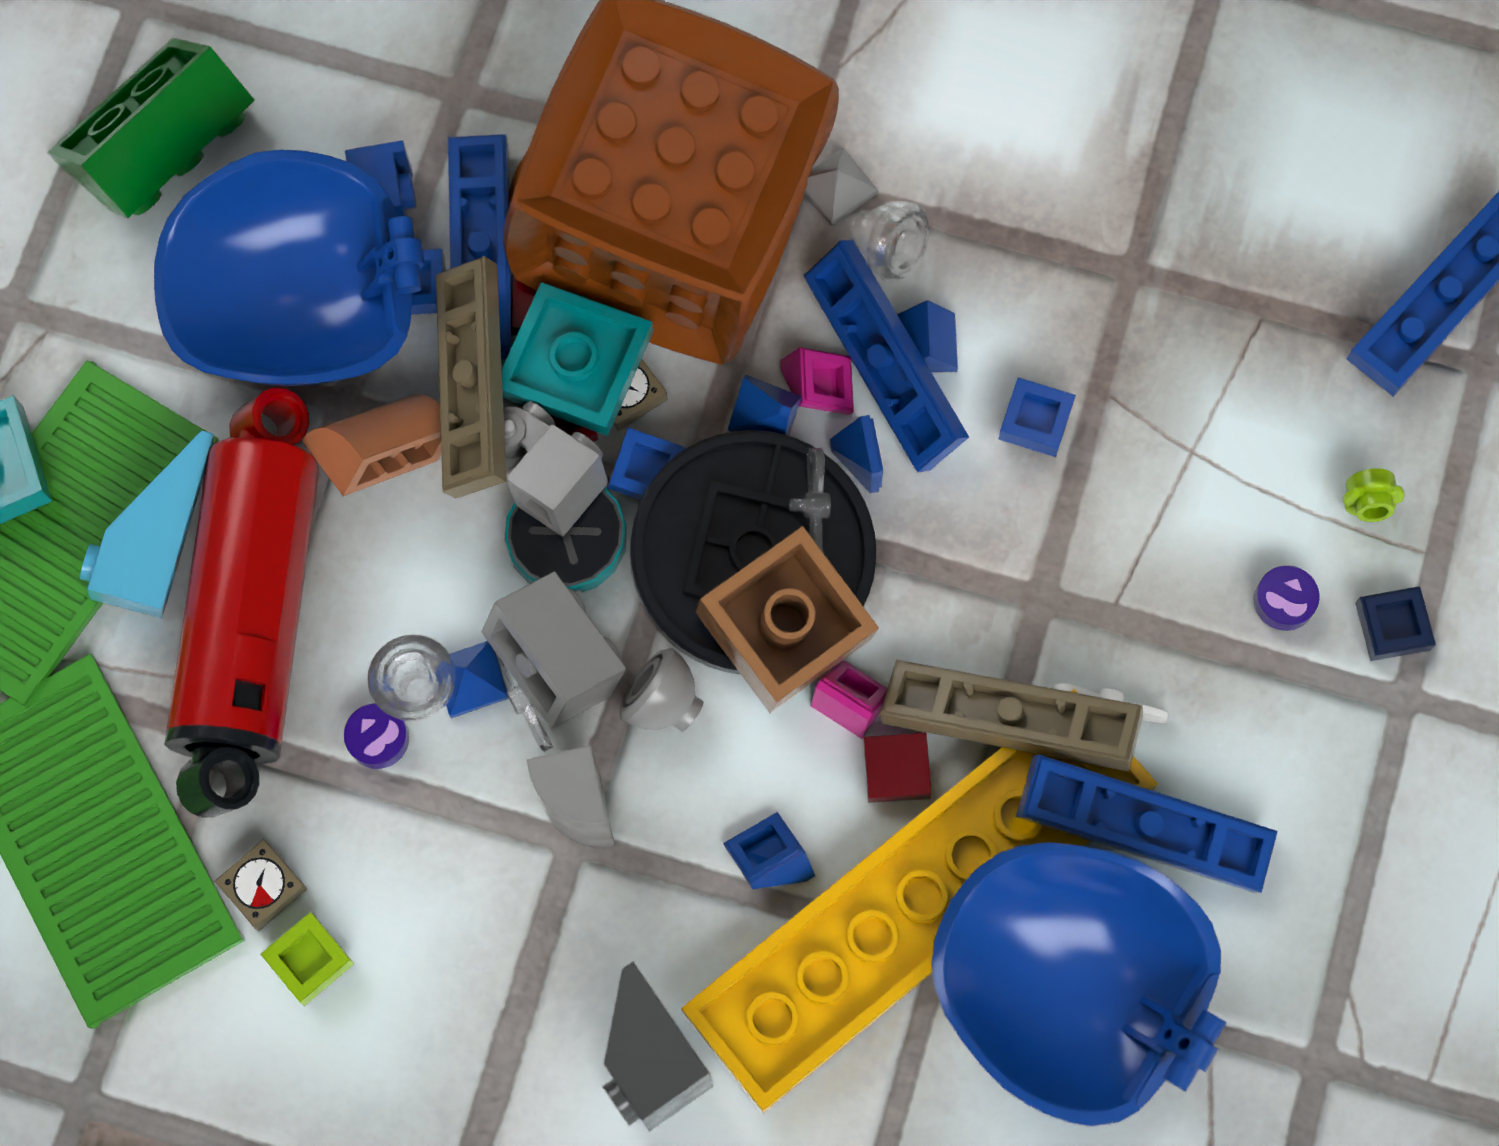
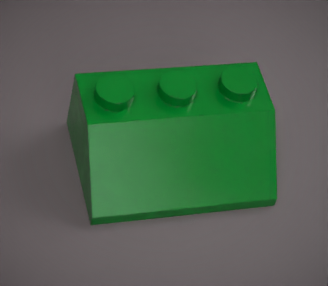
M172 38L47 153L110 211L129 218L132 214L138 216L151 209L162 196V192L159 189L175 174L177 176L185 175L201 162L204 157V153L201 150L217 135L218 137H224L236 130L245 120L246 115L243 111L255 99L211 46Z

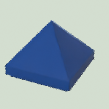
M488 641L431 660L451 719L510 699L494 649Z

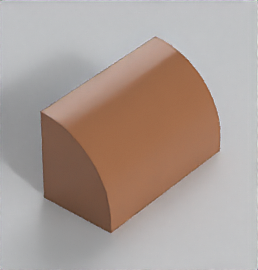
M410 395L311 430L303 438L302 442L344 497L438 461L441 456L440 404L425 395Z

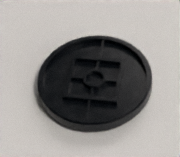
M759 430L733 431L715 435L688 447L668 462L652 480L638 506L630 540L631 573L638 598L648 618L669 643L691 659L723 672L740 674L696 614L699 601L706 594L802 526L864 607L874 580L876 539L869 510L858 488L848 474L825 453L806 442L781 433Z

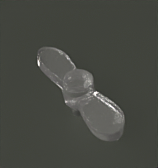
M809 448L807 455L809 493H805L804 499H790L789 509L790 511H804V517L810 518V536L822 551V519L829 518L831 498L829 493H823L824 452L822 448Z
M494 651L498 664L512 688L507 692V696L516 714L524 713L532 735L543 752L553 747L552 742L534 710L535 706Z

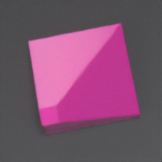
M799 347L780 360L781 372L790 391L802 396L799 407L845 415L854 413L850 356Z

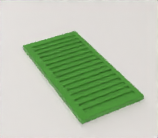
M86 360L32 432L52 502L0 524V692L25 707L44 680L51 676L103 604L102 602L89 599L87 590L89 582L80 579L83 561L89 544L101 546L105 530L201 430L206 431L101 369L93 361ZM216 436L213 437V445L219 442Z
M92 654L47 677L26 707L12 698L0 703V855L88 1028H98L104 1021L245 941Z

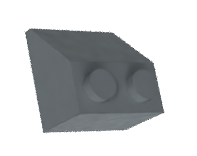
M631 962L621 971L604 1065L613 1079L602 1087L629 1126L641 1119L650 1132L714 1086L710 1073L635 963Z

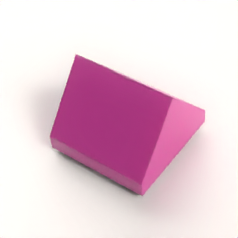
M843 660L819 680L815 687L811 707L863 739L881 712L887 687Z

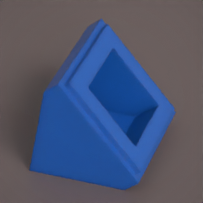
M926 300L897 314L931 373L958 371L955 313Z

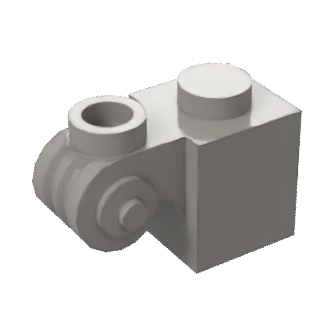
M527 401L521 409L518 407L503 408L506 467L514 468L506 477V481L517 507L564 537L608 484L601 460L603 454L599 447L585 435L574 432L570 436L556 427L553 418L534 402Z

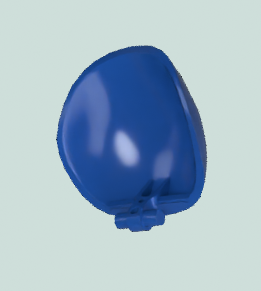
M272 150L255 152L227 164L206 177L182 197L168 216L159 237L154 260L155 304L162 334L171 350L183 362L204 373L266 385L301 386L329 383L361 376L379 369L397 355L408 336L411 324L412 293L421 290L419 271L425 265L422 241L415 238L412 218L409 216H398L390 196L379 182L353 163L309 151Z
M1050 842L1017 846L1001 852L978 867L962 884L950 901L934 939L932 956L933 981L946 1018L979 1064L1003 1089L1046 1115L1069 1123L1092 1127L1118 1123L1140 1111L1166 1080L1186 1092L1198 1070L1206 1072L1219 1050L1213 1045L1226 1022L1207 1011L1216 990L1219 975L1221 974V947L1213 923L1200 905L1180 886L1141 861L1110 851Z

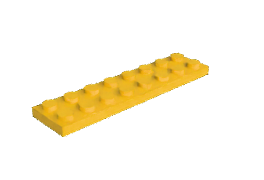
M1073 689V690L1070 691V692L1078 693L1075 689ZM1001 747L681 1008L683 1014L763 1114L932 974L934 939L942 917L962 884L978 867L995 855L1017 846L1050 842L1086 847L1092 842L1016 817L1032 757L1038 754ZM1046 756L1153 791L1158 785L1134 756L1129 772Z

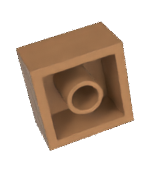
M803 526L702 597L696 610L700 620L769 713L868 643L879 629Z

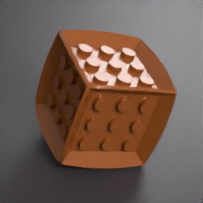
M599 0L583 26L554 83L528 151L521 159L511 182L510 206L504 225L503 245L506 259L513 275L518 281L535 291L538 290L542 282L652 321L654 332L649 343L720 365L731 362L739 352L744 336L778 268L807 186V178L833 129L839 104V89L835 79L798 57L750 33L690 9L663 0Z

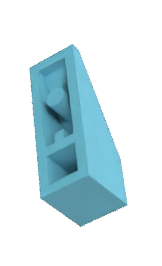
M201 430L105 530L101 546L89 544L80 573V579L89 582L87 589L89 599L158 618L163 617L205 475L208 453L213 446V433Z

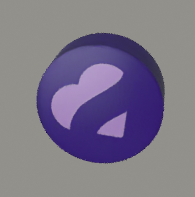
M1279 566L1268 571L1259 582L1254 593V607L1258 616L1268 626L1282 631L1295 630L1304 626L1317 610L1320 600L1319 589L1315 580L1306 571L1295 566Z
M373 703L360 707L349 717L344 728V742L349 753L359 764L371 769H383L392 766L403 757L409 744V731L405 721L394 708L385 704Z

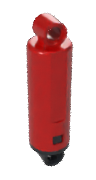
M273 387L265 390L241 406L233 414L230 421V438L216 442L210 449L207 458L164 743L169 750L192 757L180 769L176 780V789L181 804L191 814L201 818L216 817L247 805L256 796L260 784L259 770L256 764L276 762L280 758L319 475V465L314 456L304 449L295 446L307 433L309 412L300 397L286 388ZM261 414L268 416L274 422L277 436L271 434L264 427ZM211 768L218 770L224 776L226 781L224 797L217 795L210 786L209 774Z

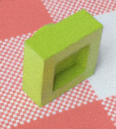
M311 912L260 954L295 998L304 1006L355 964Z

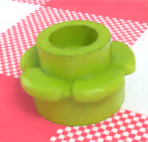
M1372 468L1359 471L1347 479L1343 503L1345 504V510L1349 514L1357 516L1361 521L1379 522L1393 515L1396 503H1401L1404 500L1405 493L1401 486L1396 485L1395 476L1391 471Z

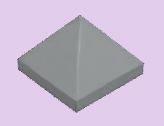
M843 148L811 169L805 190V195L831 226L878 194V189Z

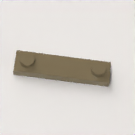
M486 256L436 274L442 488L444 493L455 499L506 482L497 264Z
M896 659L880 717L882 724L1129 772L1143 718V705Z

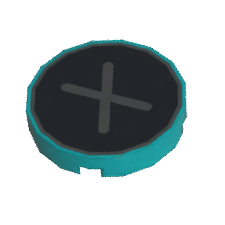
M605 487L564 537L517 507L514 502L506 518L505 542L514 568L529 584L556 572L567 589H572L575 592L581 590L582 593L597 588L615 573L626 551L627 526L619 502Z

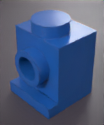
M403 140L345 150L347 162L353 163L374 177L390 196L398 216H407V209L417 207L412 182V166Z

